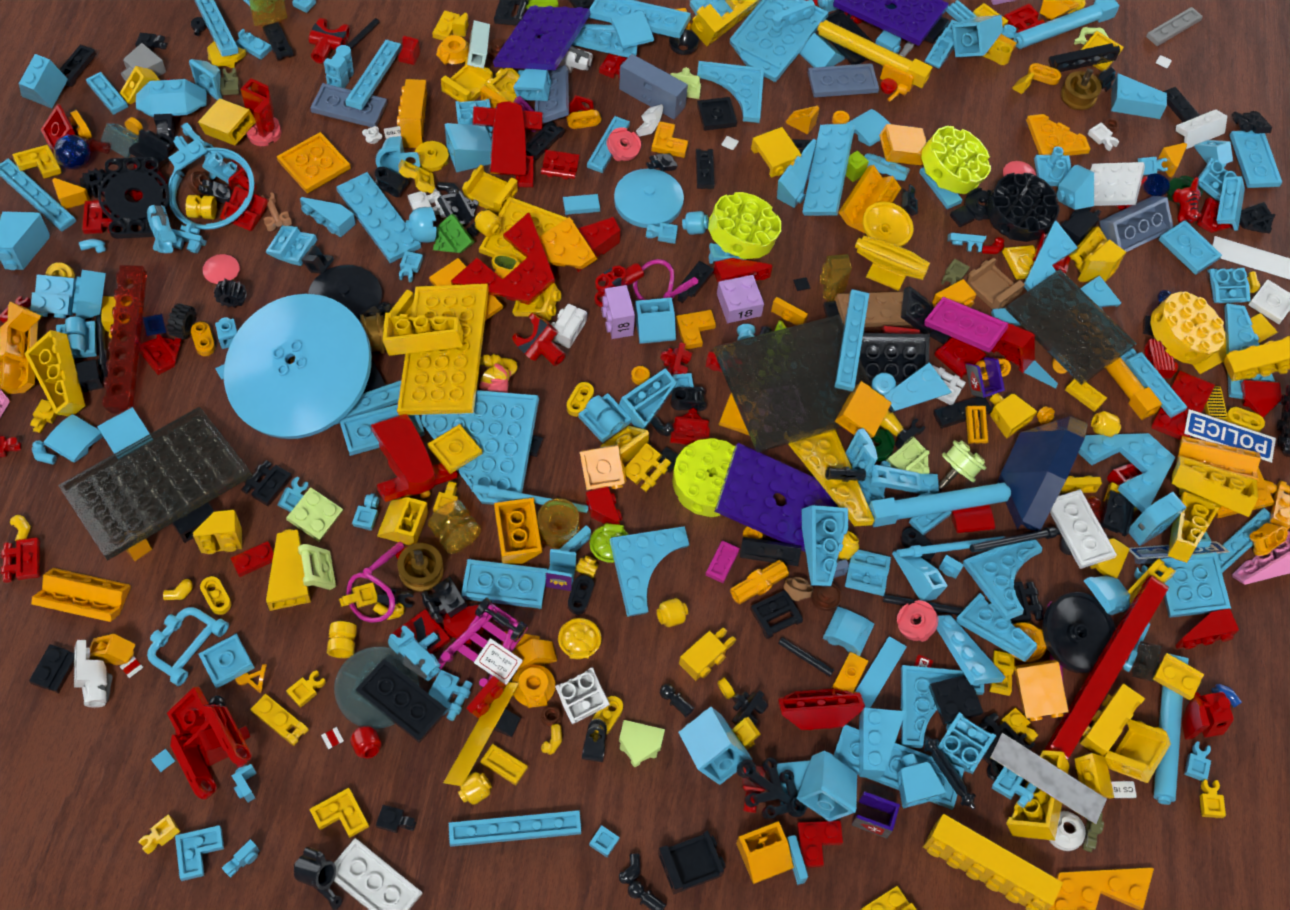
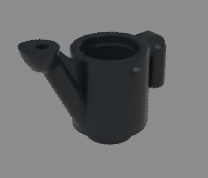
M306 847L303 851L304 854L294 864V877L297 881L314 887L329 901L331 908L336 910L341 906L343 900L330 889L336 876L335 863L325 859L321 851Z

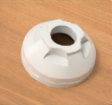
M1061 811L1055 841L1049 840L1050 843L1063 851L1077 849L1083 843L1086 835L1082 820L1074 813ZM1065 822H1070L1074 825L1075 831L1073 834H1069L1064 830L1063 825Z

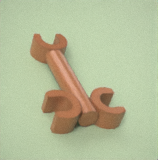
M270 193L271 197L268 198L267 206L272 217L264 218L267 230L273 231L276 226L291 225L292 222L288 211L282 212L279 215L274 204L276 202L274 193Z

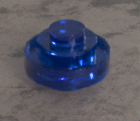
M1154 173L1147 176L1143 187L1152 196H1164L1170 188V183L1165 176Z

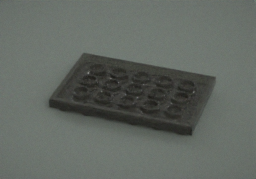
M1061 269L1006 307V310L1027 331L1035 334V339L1081 385L1136 345V342Z

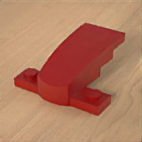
M510 101L498 103L496 108L474 106L472 125L493 127L490 174L525 176V129L541 131L542 112L523 111L521 105Z
M407 414L371 424V431L379 442V448L388 459V466L397 476V478L377 484V490L384 502L405 495L421 494L429 491L435 485L457 478V471L450 474L442 463L432 466L422 439Z

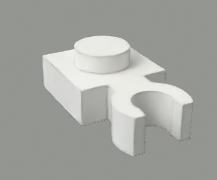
M1102 123L1096 125L1088 132V135L1099 145L1101 143L1105 144V148L1108 151L1112 149L1113 145L1117 147L1119 143L1118 139L1111 137L1113 133Z

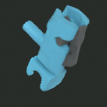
M151 205L147 210V216L155 237L153 249L160 253H172V243H176L174 231L171 230L165 207L162 205Z
M402 626L401 638L396 637L394 634L389 636L388 644L397 654L401 653L404 656V666L413 670L427 681L436 676L440 671L439 667L441 664L434 654H430L427 651V646L438 639L434 632L418 642L414 638V633L406 626Z

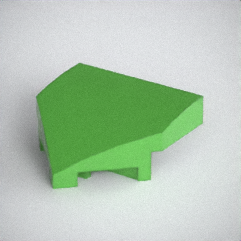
M451 214L439 224V228L436 227V242L433 250L462 253L474 243V240L455 214Z

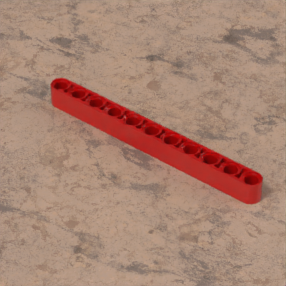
M1150 575L1145 580L1044 751L1064 752L1066 759H1069L1167 593L1168 585L1153 575Z

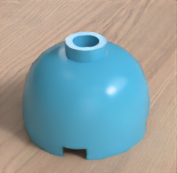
M419 207L413 210L409 220H406V230L410 231L411 236L416 241L422 243L435 241L436 227H433V221H436L432 207Z

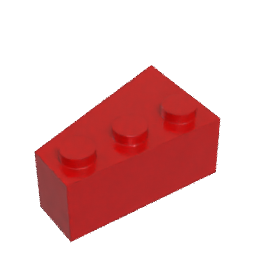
M614 217L578 228L596 257L601 254L604 255L620 243L621 230Z
M1008 323V329L991 351L994 354L997 351L1006 357V360L1019 366L1018 370L1024 373L1035 360V334Z

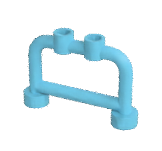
M194 607L185 608L176 616L170 614L164 621L167 627L162 632L156 630L150 637L153 643L148 649V660L152 665L171 676L170 682L176 686H181L188 677V672L182 669L183 666L211 633L218 637L223 636L229 628V623L223 619L215 620ZM187 616H195L207 624V626L171 667L156 656V652L168 642L169 636L173 631H177L181 627L182 621Z

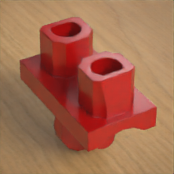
M682 342L679 343L678 348L674 350L668 348L660 356V359L664 361V366H669L668 372L672 377L675 374H687L688 367L680 363L687 364L691 359L692 353L685 349L686 344Z

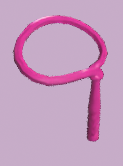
M656 259L645 263L641 267L643 271L654 264H661L668 268L670 271L668 291L664 294L663 298L673 299L675 295L686 291L698 283V279L693 277L672 291L674 269L671 264L665 260ZM637 281L634 282L633 289L635 295L639 300H646L638 291Z
M398 542L369 568H364L363 573L352 575L348 581L347 595L351 594L352 584L355 579L361 577L368 578L380 586L389 597L390 605L385 615L376 618L361 614L354 603L350 604L349 606L353 613L361 620L371 623L381 622L393 614L395 597L391 589L384 582L373 576L372 572L390 560L397 552L401 551L404 548L402 542Z

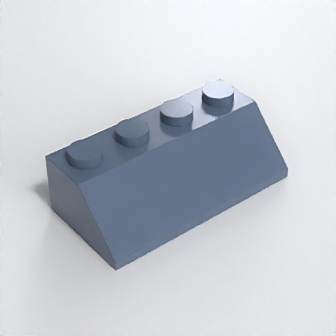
M1161 196L1147 198L1136 205L1099 221L1101 231L1107 238V241L1110 239L1126 252L1174 228L1168 198Z

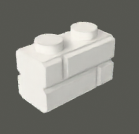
M567 304L565 309L559 311L557 322H553L551 325L559 332L553 339V342L570 348L587 321V312Z

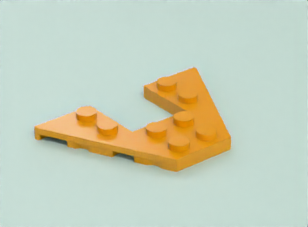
M1154 868L1058 873L1056 879L1063 882L1053 906L1048 910H1096L1100 893L1135 909L1142 910Z

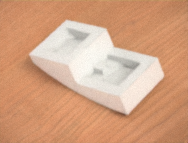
M662 104L648 108L641 116L644 123L636 130L639 137L652 134L656 129L663 112Z

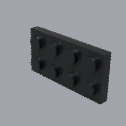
M839 9L828 14L827 21L873 42L844 11ZM830 41L851 65H857L868 60Z
M385 659L355 689L357 694L418 743L428 735L448 712L445 706Z

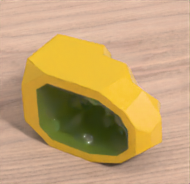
M499 254L492 258L491 263L494 270L498 267L511 272L521 261L509 255Z

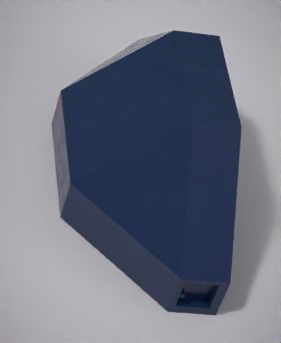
M1068 416L1020 432L997 480V483H1005L1010 487L1011 496L1005 503L1017 530L1020 525H1024L1027 529L1036 532L1041 530L1082 446L1087 431V423Z

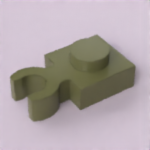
M226 68L223 69L224 77L220 78L221 95L239 94V80L235 68L232 69L231 73H227Z
M954 259L946 269L941 284L943 285L946 281L950 282L951 285L955 284L956 281L959 282L967 274L970 267Z
M1103 813L1100 814L1097 824L1087 819L1083 850L1092 852V849L1095 850L1097 835L1102 833L1104 821H1101Z

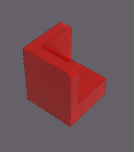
M403 36V48L398 56L399 62L415 65L420 55L419 39Z

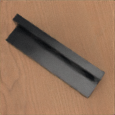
M1113 43L1050 56L1048 61L1051 68L1064 72L1115 61L1120 52V47L1113 46Z

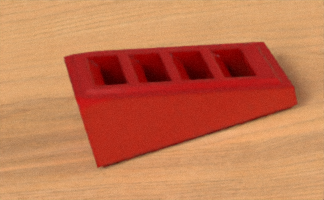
M1130 463L1113 469L1107 476V480L1110 484L1113 482L1120 486L1143 473Z

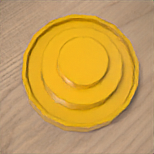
M54 263L46 271L47 276L75 278L73 269L64 263Z

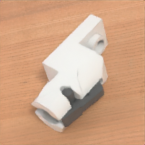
M571 46L558 67L566 65L568 73H571L574 68L588 70V66H591L593 54Z
M77 640L74 648V687H82L85 706L103 707L109 698L112 675L107 673L104 661L89 660L90 648H86V640Z

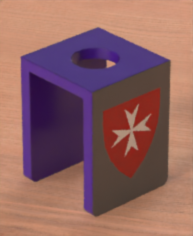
M984 358L990 384L987 387H984L980 366L966 364L972 395L985 398L1005 391L998 359Z
M863 792L859 803L891 814L888 826L860 815H856L852 826L888 838L893 831L900 804Z

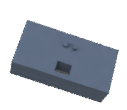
M633 54L620 66L619 89L650 107L662 104V113L674 120L685 108L688 84Z

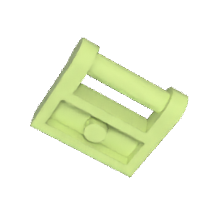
M309 544L300 545L298 552L302 557L305 576L303 577L304 585H314L328 590L335 588L336 583L330 551Z

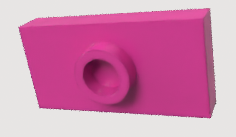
M722 541L706 571V576L724 584L740 548Z

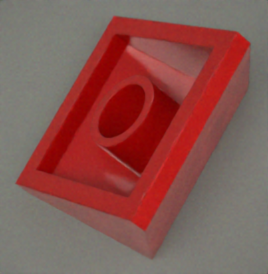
M57 104L41 128L53 154L79 146L71 124L61 105Z

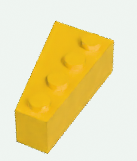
M385 313L383 343L389 356L463 347V330L458 317L434 316V318H427L425 315L408 317V314L393 316L392 313Z
M50 330L24 354L55 414L69 417L71 414L75 415L85 406L67 334Z
M1290 336L1279 341H1269L1260 346L1253 345L1244 350H1234L1226 354L1224 365L1231 381L1252 379L1257 374L1266 377L1278 371L1279 374H1286L1290 370Z
M1180 456L1172 473V484L1176 487L1190 491L1247 517L1250 516L1258 500L1256 479Z
M1184 491L1180 500L1187 508L1172 523L1168 556L1187 563L1221 505Z
M1042 751L1041 758L1068 774L1069 763L1064 752ZM1036 788L1033 793V799L1024 808L1016 803L1015 811L1012 817H1009L1006 824L1012 836L1055 841L1062 803L1041 789Z

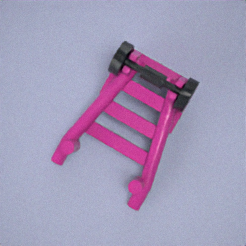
M486 597L476 609V617L468 629L438 659V662L441 664L439 669L441 670L446 662L453 660V654L456 651H459L475 662L479 655L463 644L471 639L484 648L488 641L476 633L481 627L504 642L502 646L512 652L528 630L527 625L512 618L492 604V600ZM493 617V620L503 627H509L508 633L506 634L490 623L489 620ZM490 674L488 680L482 678L479 684L484 687L493 675Z

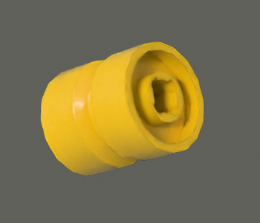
M199 195L187 196L186 215L188 218L198 219L202 216L203 219H215L217 213L215 196H203L202 198Z
M345 621L331 623L329 628V638L331 639H329L327 644V654L335 658L352 657L355 649V642L353 640L356 637L357 626Z

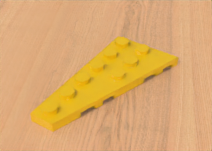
M836 430L784 432L782 436L834 502L840 508H848V519L854 526L872 525L875 520L858 481L849 480L848 482H842V480H827L825 477L827 467H849L852 469Z

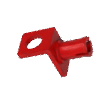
M575 95L569 103V115L579 110H594L593 100ZM582 102H586L590 108L585 107Z
M232 160L237 165L238 172L228 179L230 189L232 190L235 186L240 185L243 189L249 191V180L246 171L242 166L241 168L239 167L238 162Z
M756 766V770L765 778L766 771L764 768ZM743 778L741 788L746 791L745 797L751 793L761 794V792L765 791L757 783L751 782L748 778ZM751 797L750 800L754 804V799ZM744 802L743 811L756 813L757 806L748 807Z

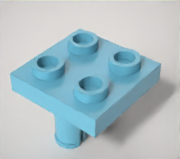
M1058 146L1054 147L1051 155H1036L1034 158L1037 176L1044 179L1050 186H1058L1071 170L1069 156L1063 155V149Z

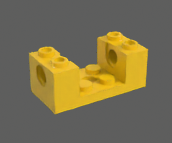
M725 0L733 11L725 13L722 17L711 4L706 7L702 6L697 10V15L692 19L691 29L708 47L748 16L760 0Z

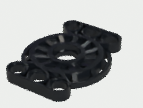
M154 157L108 159L105 162V170L108 175L101 182L98 190V200L104 214L112 220L108 226L110 235L116 239L154 237L150 229L147 210L151 205H162L166 210L169 204L168 186L158 174V160ZM153 163L156 166L153 169H148L146 165ZM114 164L118 166V169L112 171L108 167ZM129 164H135L137 165V168L134 170H130L127 168V166ZM158 179L163 186H160L156 180ZM130 191H140L143 194V198L139 202L132 203L125 199V194ZM166 191V199H163V193ZM102 194L105 195L104 202L101 200ZM135 225L141 226V230L138 232L132 231L131 228ZM116 226L123 228L119 233L113 232L112 229Z

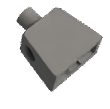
M141 43L124 58L126 70L121 72V76L127 81L135 66L151 69L157 77L166 73L163 60Z

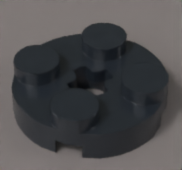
M975 188L968 192L964 201V205L978 221L989 219L986 201L991 190L985 191L982 188Z

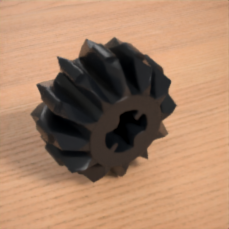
M96 167L93 171L88 169V173H82V178H80L81 187L87 190L89 197L94 196L97 198L101 182L108 174L103 169L98 170Z
M224 279L216 285L214 297L216 302L221 303V306L226 305L228 308L230 306L236 308L244 303L247 290H245V285L240 284V281L235 282L233 279Z

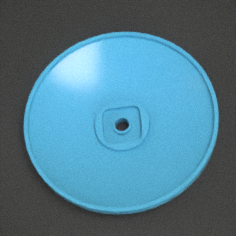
M297 294L277 299L259 309L246 320L229 346L224 364V385L229 402L244 422L255 430L271 437L298 439L327 430L352 410L364 392L371 370L372 356L369 338L357 317L347 307L331 298L315 294ZM295 356V361L292 364H288V359Z

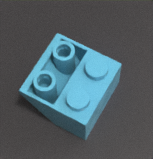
M82 270L81 277L77 276L72 310L76 317L85 320L100 315L106 273Z
M672 298L635 301V319L639 344L676 340Z

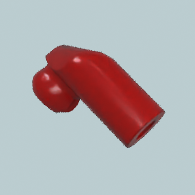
M997 237L995 243L991 246L982 245L981 254H998L1004 248L1005 240Z

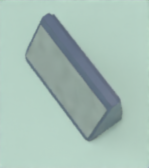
M1168 550L1136 551L1141 557L1168 556ZM1134 556L1135 564H1154L1159 559H1138Z

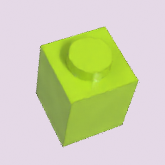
M856 151L849 155L846 176L852 182L862 177L869 163L860 152Z

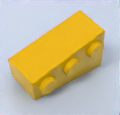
M1123 683L1112 696L1108 694L1102 702L1104 708L1102 711L1097 710L1092 718L1094 723L1091 727L1088 725L1082 735L1084 738L1080 744L1094 754L1104 756L1122 733L1128 720H1131L1136 708L1142 704L1145 698Z

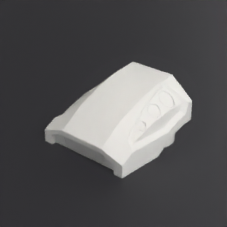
M593 667L585 671V673L555 686L572 724L610 705Z

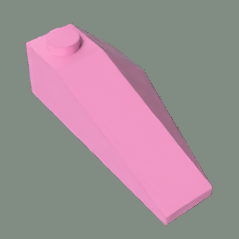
M1288 531L1286 541L1273 549L1269 554L1264 556L1255 555L1252 560L1245 561L1232 574L1233 578L1246 585L1289 574L1290 531Z

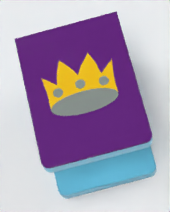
M550 549V567L545 573L546 587L567 591L572 590L576 569L575 552Z

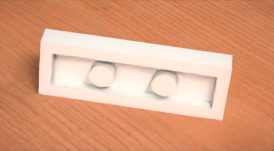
M1215 109L1176 125V132L1185 136L1184 143H1187L1186 149L1195 144L1224 134L1227 115Z

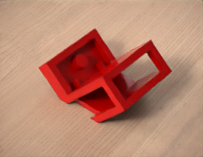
M250 78L241 88L245 108L249 109L253 117H255L259 135L265 138L275 127L274 110L269 87Z

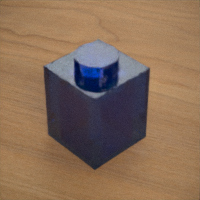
M163 313L143 317L147 336L167 332Z

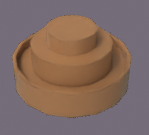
M801 577L787 578L783 586L790 598L795 601L810 598L814 590L809 582Z

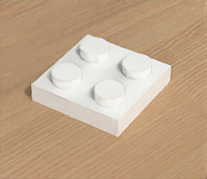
M1267 280L1248 305L1277 324H1280L1290 311V293Z

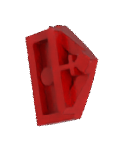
M1211 197L1205 200L1201 212L1202 216L1199 217L1197 225L1211 233L1233 228V224H1218L1219 203Z
M157 334V339L154 338L138 345V351L156 374L160 375L175 367L181 339L163 338L160 334Z
M1243 380L1241 383L1243 399L1245 400L1243 406L1250 407L1263 418L1281 401L1280 382Z
M694 408L690 409L689 413L682 417H675V423L672 424L674 432L671 433L670 443L690 445L697 440L709 439V421L703 420Z
M479 605L468 606L451 618L447 613L443 615L444 630L447 631L449 638L454 637L458 639L468 629L476 617L475 612ZM481 627L476 633L482 634L484 628ZM467 640L463 645L466 647L470 646L472 640Z
M1198 692L1189 701L1182 718L1185 740L1195 738L1210 726L1206 709L1211 706V703L1204 702Z

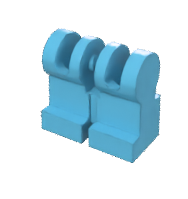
M338 46L336 54L332 59L327 58L324 61L327 84L345 88L349 83V78L354 74L349 46Z

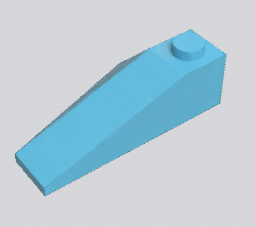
M812 505L802 509V532L811 585L831 586L837 567V558L839 552L842 551L843 538L848 530V508Z

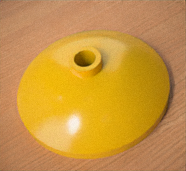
M874 203L867 208L863 215L862 225L868 237L885 240L902 247L908 243L913 235V222L909 214L894 203Z

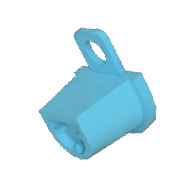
M397 136L385 140L382 149L376 155L377 168L387 167L400 174L398 165L401 159L406 161V158L413 157L416 160L413 165L420 167V159L417 152L404 153L402 136Z

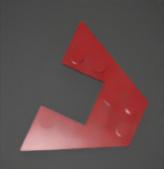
M528 212L503 234V238L526 257L524 261L502 279L481 260L476 258L451 280V284H488V295L503 296L508 300L520 301V303L530 305L552 285L555 279L532 217Z

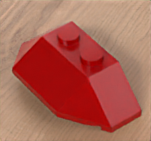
M840 689L795 691L778 699L781 714L801 730L844 727L865 708L859 692L852 693Z

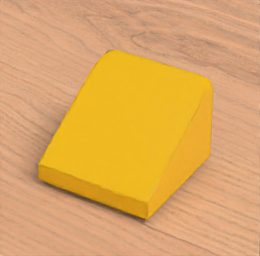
M464 13L452 23L453 35L466 36L469 26L467 13Z
M1031 72L1020 78L1012 89L1020 94L1024 93L1030 86L1034 73Z

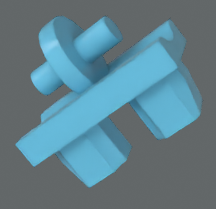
M208 152L205 155L202 167L210 172L209 178L213 180L215 177H218L228 183V179L235 174L237 165L233 162H228L227 164L223 162V157L218 152L213 154Z
M188 222L186 226L181 225L182 231L171 229L176 237V243H172L173 248L182 249L185 241L189 242L187 246L188 251L198 253L201 245H206L207 241L203 240L202 236L196 235L199 234L200 229H196L193 222Z

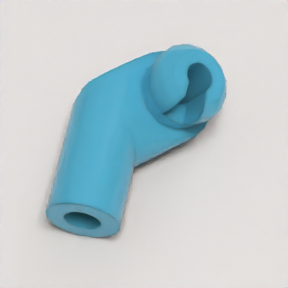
M42 441L33 442L32 453L37 461L54 465L57 460L56 455L48 454Z

